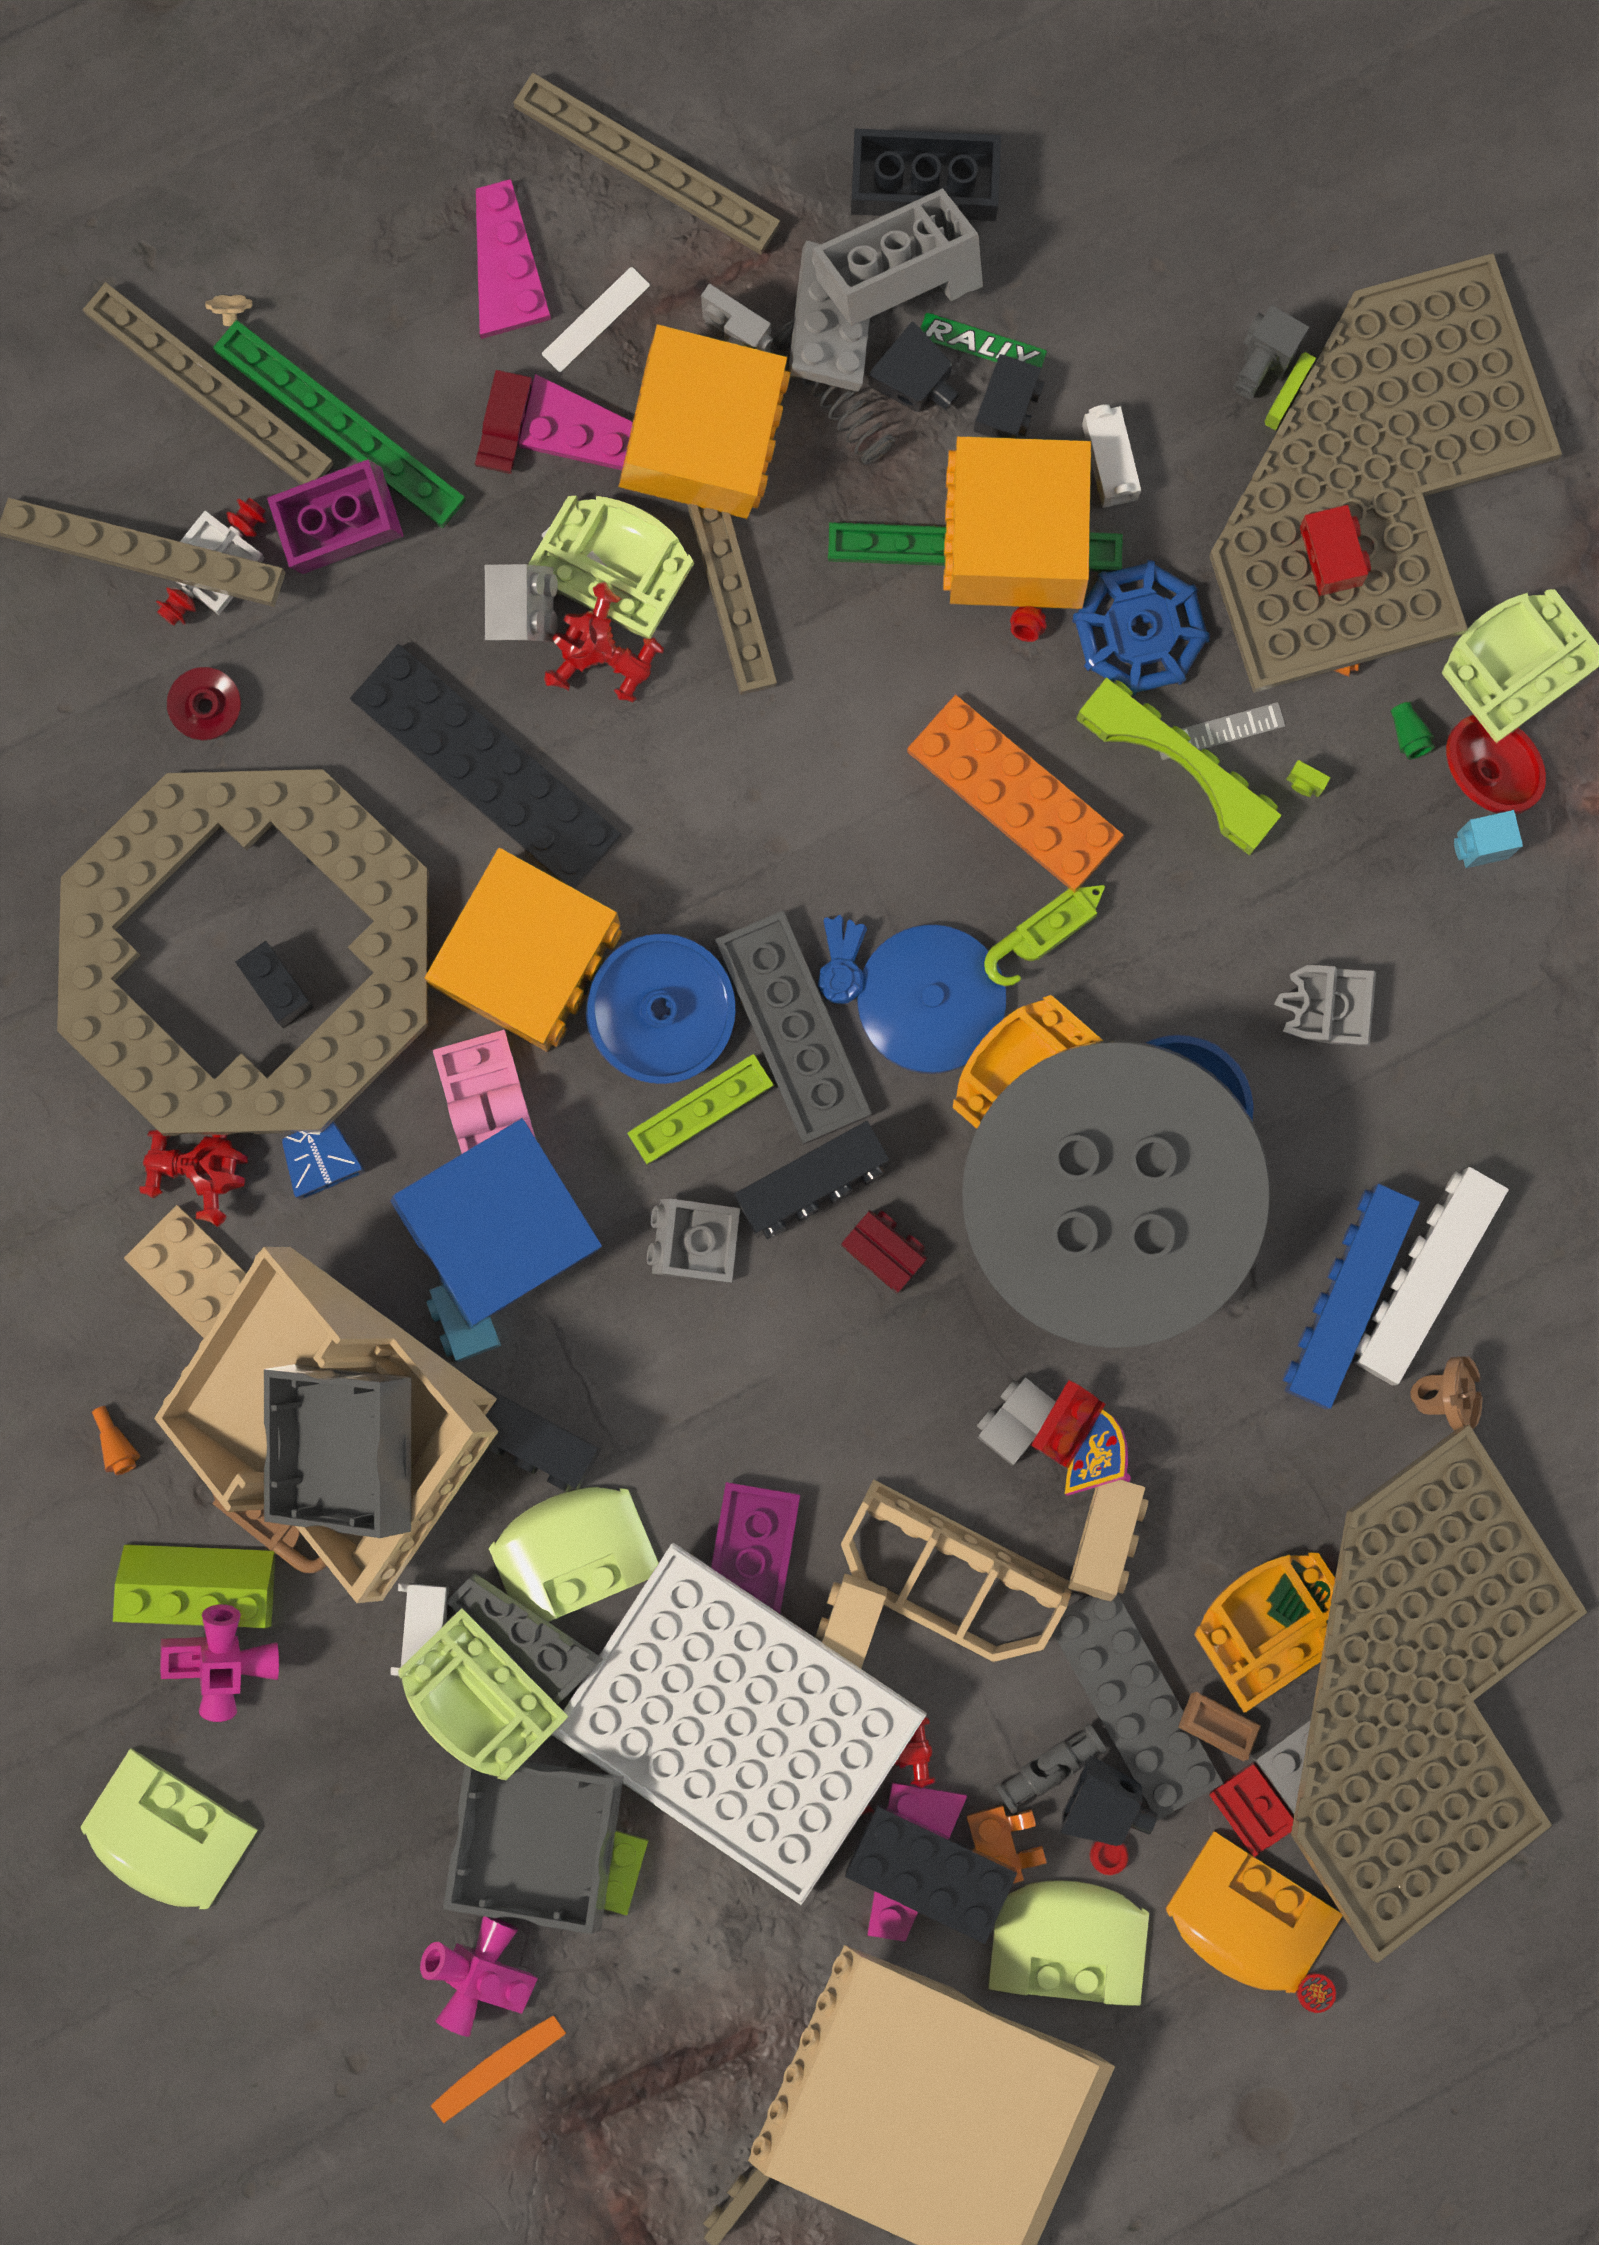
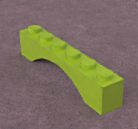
M1106 677L1080 709L1076 719L1104 742H1126L1143 745L1164 753L1181 764L1198 781L1209 797L1217 816L1220 833L1250 856L1281 817V814L1276 811L1278 806L1267 796L1260 794L1258 797L1247 788L1249 783L1241 775L1234 771H1231L1229 774L1218 765L1220 763L1219 759L1213 753L1204 748L1200 751L1189 743L1191 738L1181 728L1175 725L1170 728L1161 721L1162 715L1148 703L1141 705L1131 697L1132 691L1125 684L1118 680H1115L1113 683Z

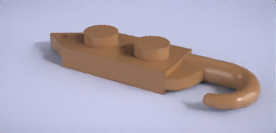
M213 1494L215 1499L212 1503L296 1570L303 1573H316L327 1566L320 1557L315 1560H309L294 1549L300 1536V1531L296 1526L264 1522V1509L227 1512Z

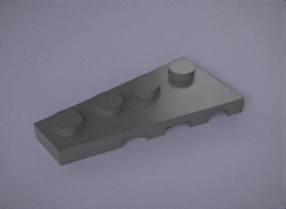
M473 1574L446 1601L456 1612L462 1608L557 1705L603 1660L597 1654L477 1574Z

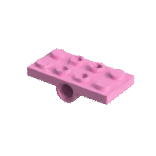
M505 1030L433 1050L450 1118L462 1154L521 1118L524 1119L535 1137Z

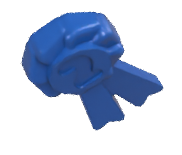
M839 915L833 920L826 917L824 918V925L831 961L820 969L818 987L828 1001L847 1004L854 1000L863 989L864 974L854 961L867 927L864 924L856 925L849 919L844 937V921L842 916Z

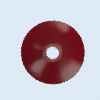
M210 667L194 668L180 675L172 684L167 696V712L172 724L183 735L195 740L207 741L223 736L235 725L241 711V697L236 684L222 671ZM204 701L212 702V709L207 713L200 711V705Z

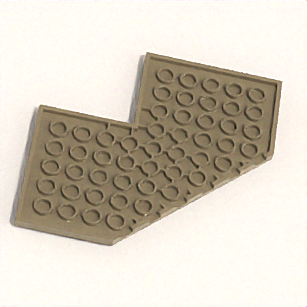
M1494 253L1354 291L1268 450L1265 452L1247 488L1212 548L1209 557L1253 693L1463 635L1468 630L1424 496L1554 461L1562 455ZM1348 505L1351 516L1356 515L1361 529V536L1358 540L1361 551L1366 550L1369 555L1371 571L1368 572L1365 582L1360 587L1319 596L1300 531V525L1307 514Z
M1470 1425L1457 1428L1350 1508L1346 1513L1291 1836L1370 1959L1376 1963H1379L1552 1826L1473 1701L1588 1612Z

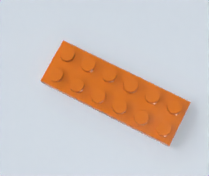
M956 694L907 748L908 754L1074 893L1124 838V835Z

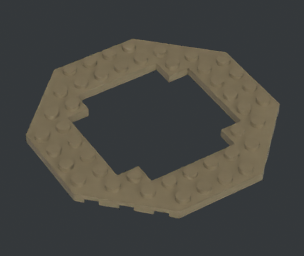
M323 769L166 773L61 876L57 1032L163 1136H179V1134L227 1135L232 1133L323 1132L428 1027L429 984L425 980V976L429 970V871ZM271 826H274L373 921L348 946L349 950L373 974L268 1078L241 1053L214 1080L114 982L141 956L115 930L220 827L247 851Z

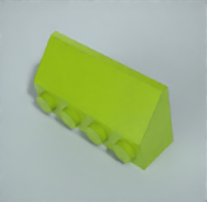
M125 1544L115 1581L113 1622L204 1626L202 1612L212 1605L223 1604L233 1606L239 1610L241 1616L238 1627H271L275 1552L271 1550Z

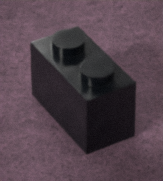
M1000 354L976 417L974 432L991 438L1017 439L1018 435L1025 437L1032 420V415L1027 414L1031 401L1038 403L1045 382L1039 380L1041 368Z
M264 941L235 961L282 1028L314 1007L267 941Z

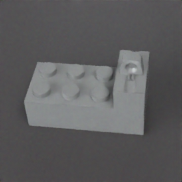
M943 188L812 248L817 281L850 326L937 286L942 289L950 301L961 297L967 292L983 287L979 235Z

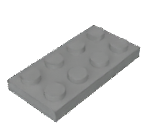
M806 240L802 248L788 371L791 372L790 376L858 392L863 384L870 318L850 326L817 281L812 248L821 244Z

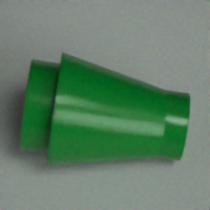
M1411 702L1401 703L1391 709L1390 712L1395 724L1400 753H1405L1408 760L1417 759L1430 753L1435 748L1433 744L1435 737L1416 713Z

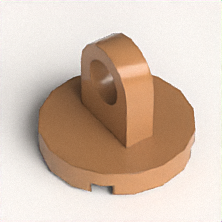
M1469 1356L1451 1357L1446 1364L1444 1375H1430L1419 1379L1410 1391L1411 1399L1418 1411L1428 1415L1445 1414L1449 1425L1454 1431L1457 1428L1464 1427V1425H1470L1474 1429L1479 1423L1483 1402L1481 1392H1476L1475 1382H1480V1374L1475 1362ZM1439 1390L1434 1398L1423 1400L1424 1395L1429 1391Z

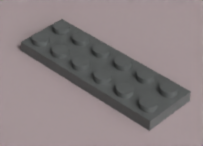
M780 911L715 939L802 1144L804 1145L872 1116L784 911Z
M1118 1593L1111 1602L1087 1595L1069 1605L1056 1626L1053 1635L1131 1776L1142 1786V1795L1150 1810L1157 1813V1821L1221 1786L1223 1782L1199 1739L1178 1728L1184 1712ZM1051 1616L1045 1619L1047 1623L1049 1622Z

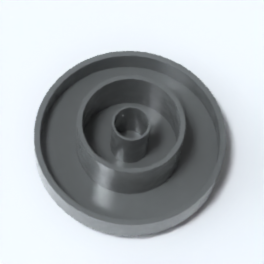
M1115 1040L1087 1043L1062 1050L1027 1069L1006 1087L988 1109L974 1134L964 1169L962 1199L966 1230L973 1252L992 1286L1008 1304L1026 1319L1056 1336L1090 1346L1122 1348L1148 1345L1170 1339L1203 1322L1225 1304L1246 1278L1258 1255L1268 1220L1270 1189L1266 1156L1260 1137L1244 1107L1225 1084L1197 1062L1177 1052L1142 1042Z

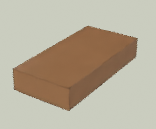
M1198 1692L1191 1693L1178 1728L1245 1761L1249 1759L1261 1725Z

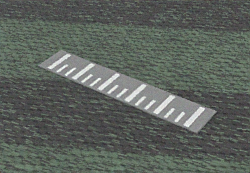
M1276 702L1182 728V730L1191 738L1189 743L1198 750H1202L1203 748L1285 727L1279 703ZM1160 752L1162 760L1170 758L1164 753Z

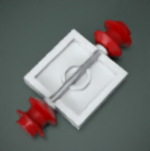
M248 498L245 502L237 499L240 506L237 513L227 512L228 521L232 526L227 528L208 512L204 511L180 542L261 563L264 560L263 554L244 541L242 536H257L253 527L257 522L267 523L263 517L266 511L251 498ZM176 582L181 586V590L167 587L168 599L165 602L158 600L155 602L160 606L157 613L172 626H175L177 622L183 625L186 624L183 619L186 611L196 612L195 604L192 600L194 597L220 615L233 596Z

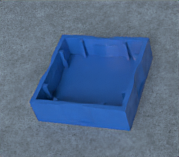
M523 1118L394 1194L390 1201L418 1247L433 1262L442 1286L469 1329L514 1303L519 1297L545 1281L555 1278L591 1256L602 1247Z

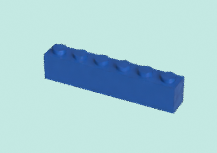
M1380 1184L1373 1186L1371 1191L1364 1190L1357 1205V1210L1361 1211L1356 1225L1350 1223L1342 1240V1244L1347 1246L1342 1259L1336 1257L1328 1272L1327 1278L1332 1280L1327 1293L1321 1291L1314 1304L1312 1312L1316 1313L1317 1316L1312 1328L1306 1326L1298 1341L1297 1346L1302 1348L1297 1362L1290 1361L1284 1373L1282 1381L1287 1382L1285 1392L1325 1410L1331 1409L1418 1208L1419 1201Z

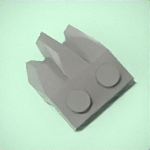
M1306 965L1290 974L1291 981L1298 985V992L1280 993L1274 1003L1276 1006L1293 1011L1296 1015L1295 1020L1286 1022L1283 1032L1320 1043L1370 1047L1376 982L1375 971L1337 969L1335 966Z

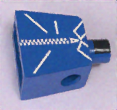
M334 1121L323 1132L307 1133L306 1131H301L282 1139L293 1192L299 1200L308 1198L366 1173L363 1165Z

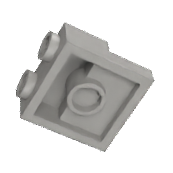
M709 284L701 295L704 324L714 333L720 336L724 334L725 342L773 354L771 349L773 338H771V323Z
M660 1199L659 1206H655L651 1214L652 1228H657L655 1243L649 1245L647 1250V1264L652 1266V1274L732 1283L740 1208L677 1199Z

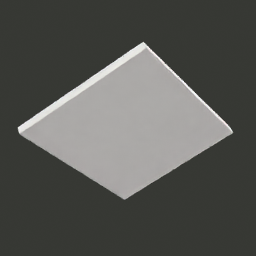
M672 1543L600 1653L599 1657L603 1660L584 1678L564 1709L568 1718L551 1735L610 1775L624 1777L623 1784L802 1905L927 1713L675 1543Z

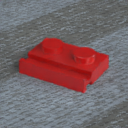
M1068 1380L1031 1446L1068 1469L1106 1404L1080 1385Z
M1255 1761L1209 1793L1211 1799L1253 1857H1256L1261 1851L1267 1847L1269 1848L1292 1831L1293 1813Z

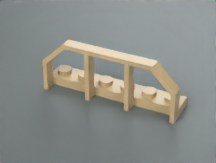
M873 1479L860 1508L841 1542V1547L852 1576L872 1582L868 1580L853 1540L856 1530L866 1511H868L872 1517L878 1520H887L901 1527V1530L908 1536L922 1538L927 1541L900 1594L897 1595L887 1590L883 1605L992 1662L1044 1650L1068 1606L1072 1590L1067 1589L1069 1581ZM934 1546L943 1554L954 1555L968 1562L969 1566L974 1570L988 1573L960 1626L907 1600ZM996 1577L1001 1579L1010 1589L1022 1590L1035 1597L1041 1605L1048 1608H1056L1041 1635L995 1646L967 1630Z

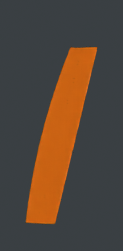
M553 2015L524 2032L478 2064L442 2094L431 2107L441 2121L445 2123L564 2036L566 2032Z

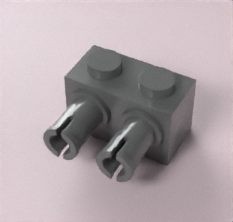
M1273 305L1269 307L1265 316L1258 313L1249 327L1248 334L1243 344L1248 346L1244 355V359L1247 362L1237 376L1238 381L1233 385V389L1239 395L1247 399H1253L1255 392L1267 373L1281 380L1300 350L1309 326Z

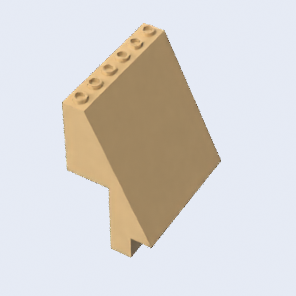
M263 1247L256 1255L254 1263L243 1280L236 1286V1290L226 1307L219 1313L212 1329L201 1341L199 1349L189 1365L182 1371L175 1387L164 1399L163 1405L154 1419L227 1512L264 1509V1466L267 1452L264 1426V1369L297 1364L411 1377V1532L384 1538H374L340 1533L324 1526H296L356 1603L383 1601L498 1433V1430L486 1417V1414L497 1398L293 1248Z
M844 1945L840 1956L834 1961L832 1974L824 1992L817 1999L816 2010L811 2021L801 2035L800 2045L794 2059L784 2073V2081L777 2097L768 2109L767 2119L760 2135L753 2142L748 2161L764 2175L917 2245H1037L1115 2066L1093 2052L993 2014L953 1987Z

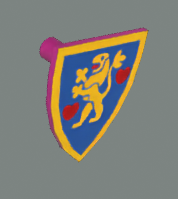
M1104 1410L1101 1411L1068 1468L1065 1494L1067 1496L1118 1480L1126 1482L1131 1480L1130 1474L1127 1473L1128 1449L1124 1432L1116 1419Z

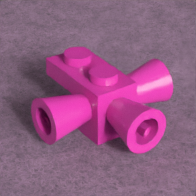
M212 1605L202 1612L206 1637L161 1639V1679L200 1678L201 1695L203 1696L199 1707V1714L202 1718L213 1722L227 1721L236 1715L237 1708L234 1694H240L241 1675L278 1680L279 1676L277 1642L240 1651L238 1636H235L241 1614L238 1609L230 1605Z
M483 1916L475 1949L457 1943L453 1951L437 1941L431 1943L426 1948L420 1963V1971L423 1978L426 1980L445 1981L457 1990L435 2020L437 2024L461 2036L470 2037L479 2000L514 2012L523 2013L538 1978L529 1972L501 1964L497 1961L519 1930L517 1927L500 1918Z

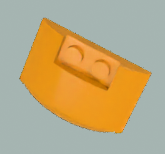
M1052 995L1043 997L1044 1000L1022 1006L994 1026L975 1048L959 1078L956 1100H953L952 1108L977 1129L995 1099L1027 1069L1062 1050L1103 1040Z
M1308 1553L1309 1556L1287 1555L1279 1557L1244 1573L1218 1595L1205 1613L1201 1625L1197 1626L1194 1633L1196 1639L1243 1712H1247L1321 1662L1327 1629L1326 1621L1329 1617L1335 1577L1319 1553ZM1293 1560L1306 1568L1301 1576L1305 1583H1312L1311 1588L1316 1585V1581H1323L1329 1586L1330 1597L1324 1603L1325 1608L1328 1609L1322 1613L1291 1565ZM1283 1573H1286L1293 1587L1301 1596L1302 1601L1310 1610V1613L1287 1628L1267 1615L1272 1605L1266 1599ZM1318 1587L1315 1595L1318 1594L1322 1588ZM1324 1591L1323 1595L1321 1596L1320 1602L1324 1600V1598L1328 1594L1326 1591Z
M1215 1831L1210 1835L1165 1908L1169 1917H1173L1185 1942L1218 1971L1243 1984L1258 1989L1286 1990V1993H1295L1297 1991L1300 1981L1308 1973L1343 1916L1330 1905Z

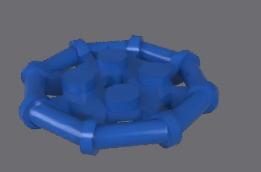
M1147 560L1145 564L1108 573L1105 571L1100 572L1097 575L1098 580L1084 601L1083 608L1079 609L1078 613H1074L1072 622L1077 626L1086 661L1084 667L1087 671L1092 670L1104 678L1107 677L1113 683L1115 680L1122 682L1132 691L1133 694L1131 696H1135L1137 692L1174 683L1178 685L1186 681V674L1204 644L1210 642L1211 635L1206 630L1197 596L1199 589L1196 585H1189L1155 565V561ZM1143 579V588L1122 593L1118 586ZM1153 581L1174 592L1176 595L1171 600L1159 596L1155 590L1151 589ZM1106 593H1108L1114 599L1111 608L1105 616L1096 614L1095 611ZM1183 604L1185 605L1190 627L1180 626L1176 608ZM1142 618L1144 623L1151 624L1152 628L1147 630L1146 636H1140L1138 632H1133L1132 627L1136 625V619ZM1092 627H1103L1108 646L1099 652ZM1177 639L1189 641L1176 662L1169 653ZM1114 654L1120 661L1132 665L1130 674H1126L1106 662V660ZM1161 661L1166 669L1165 671L1140 677L1141 666Z

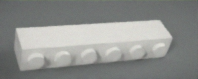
M1471 1167L1462 1170L1461 1173L1454 1172L1445 1187V1191L1449 1192V1195L1443 1206L1437 1203L1426 1223L1431 1225L1424 1238L1420 1235L1417 1237L1408 1253L1409 1256L1413 1257L1406 1270L1400 1268L1393 1278L1390 1288L1394 1289V1292L1388 1303L1382 1300L1371 1318L1376 1324L1369 1335L1363 1333L1355 1351L1357 1357L1353 1362L1354 1364L1392 1386L1400 1383L1507 1194L1508 1188Z

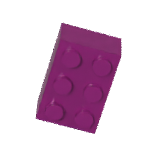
M369 459L267 498L288 565L301 574L404 537L382 467Z

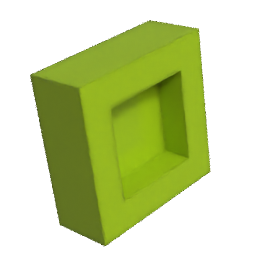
M1297 760L1286 780L1293 783L1291 787L1298 793L1307 797H1311L1312 794L1319 797L1331 777Z

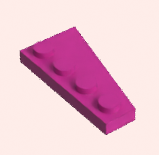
M511 179L476 188L480 338L484 339L551 320Z
M535 374L519 447L622 470L633 422Z
M892 1782L888 1808L950 1837L967 1795L925 1787L920 1789L917 1786ZM874 1891L867 1935L905 1942L918 1912Z

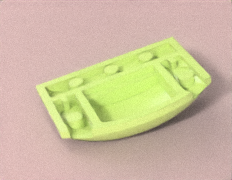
M577 495L568 496L528 565L553 567V574L556 575L558 582L557 594H562L591 610H594L597 600L593 587L605 581L610 590L622 598L618 603L611 602L607 618L621 625L623 629L651 639L694 565L690 554L687 556L679 539L662 522L633 505L601 496H596V500L577 501ZM593 551L606 566L586 556Z
M1555 589L1546 590L1544 592L1545 595L1528 596V593L1508 599L1487 611L1459 638L1450 653L1448 662L1443 667V676L1496 743L1599 668V645Z
M599 1487L573 1490L538 1503L514 1519L503 1531L497 1542L495 1543L494 1541L489 1547L508 1596L549 1622L648 1580L659 1562L629 1490L619 1488L620 1491Z
M462 1608L398 1670L400 1679L402 1678L407 1700L428 1733L459 1761L481 1773L498 1776L497 1779L506 1781L568 1718L566 1713Z
M132 1748L128 1751L81 1825V1830L84 1835H87L97 1857L113 1874L127 1885L157 1901L178 1907L200 1906L199 1909H208L258 1831L254 1826Z
M1055 1880L1026 1884L1025 1887L1007 1896L996 1919L988 1989L1027 1996L1029 1994L1103 2002L1104 2004L1140 2006L1149 1912L1143 1907L1140 1910L1130 1900L1124 1898V1895L1116 1891L1090 1883Z

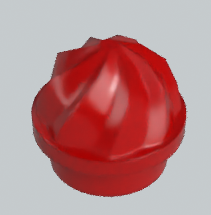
M1026 606L1017 608L1010 618L1011 633L1016 638L1025 642L1036 641L1046 630V614L1042 612L1040 607Z

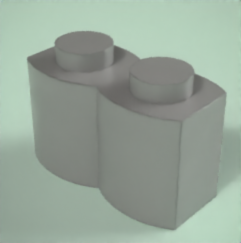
M1026 1377L1020 1384L1013 1380L1000 1396L1006 1401L997 1413L990 1409L977 1425L982 1430L977 1438L1012 1466L1035 1439L1056 1403Z

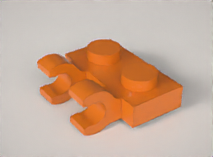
M1000 1805L967 1815L976 1850L1016 1868L1018 1874L1013 1883L1024 1881L1021 1869L1047 1863L1042 1846L1016 1853L1011 1832L1036 1826L1032 1809L1006 1816L1004 1806Z

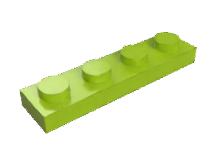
M752 1054L632 1129L627 1134L648 1166L771 1089L774 1085L755 1055Z

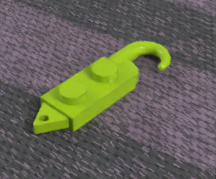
M1105 886L1082 887L1075 893L1068 889L1016 927V930L995 944L986 954L984 966L989 979L1002 986H1011L1021 980L1019 975L1005 977L998 972V961L1012 950L1019 957L1028 961L1042 958L1096 918V908ZM1097 891L1099 895L1095 896L1092 892Z

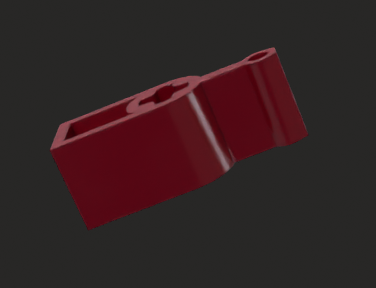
M500 370L495 371L483 421L482 437L475 460L476 467L512 474L533 385L532 377Z

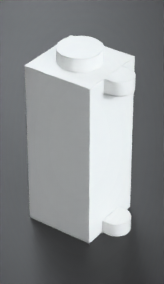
M1106 404L1093 407L1089 410L1088 414L1084 415L1082 427L1085 440L1091 441V464L1102 508L1136 501L1141 493V487L1121 406L1111 408L1110 405Z
M398 1583V1591L407 1592L401 1667L446 1624L448 1607L446 1601L449 1596V1587ZM391 1667L390 1675L399 1676L398 1670L401 1667Z

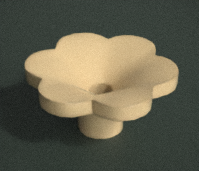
M243 295L215 296L213 300L206 301L205 307L212 310L213 313L222 314L223 325L231 326L237 320V313L244 312L245 309L252 307V300L246 299Z

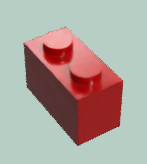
M1344 505L1305 515L1300 525V531L1319 596L1362 586L1368 576V572L1371 571V563L1367 551H1361L1358 540L1361 536L1360 524L1356 515L1351 516L1349 506Z

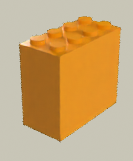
M657 324L647 357L618 487L676 502L694 504L701 508L718 510V512L723 511L730 513V515L747 519L752 507L758 509L767 485L768 475L765 474L774 453L776 441L773 438L776 428L780 424L783 411L781 402L784 393L787 391L791 374L790 371L785 370L787 357Z
M957 436L956 449L948 450V466L946 469L947 500L945 504L946 534L944 539L945 568L943 591H950V604L1083 608L1089 580L1091 441Z
M498 848L428 970L425 980L432 989L548 1052L552 1045L558 1047L568 1029L565 1027V1021L569 1014L576 1015L586 998V995L583 994V989L588 980L591 981L596 973L605 950L608 948L612 951L622 934L617 912L505 850Z

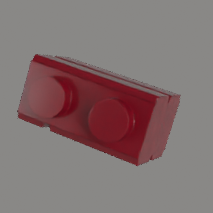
M869 1210L844 1239L841 1247L898 1294L927 1260V1257L922 1254L926 1248L910 1234L905 1239L894 1230L897 1223L882 1210L877 1214Z

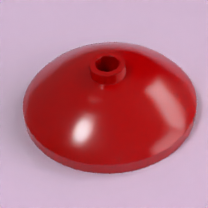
M1475 715L1464 718L1452 729L1446 745L1447 762L1455 782L1469 799L1491 812L1498 814L1514 810L1515 815L1529 810L1539 801L1546 784L1545 767L1538 749L1525 732L1517 728L1496 743Z

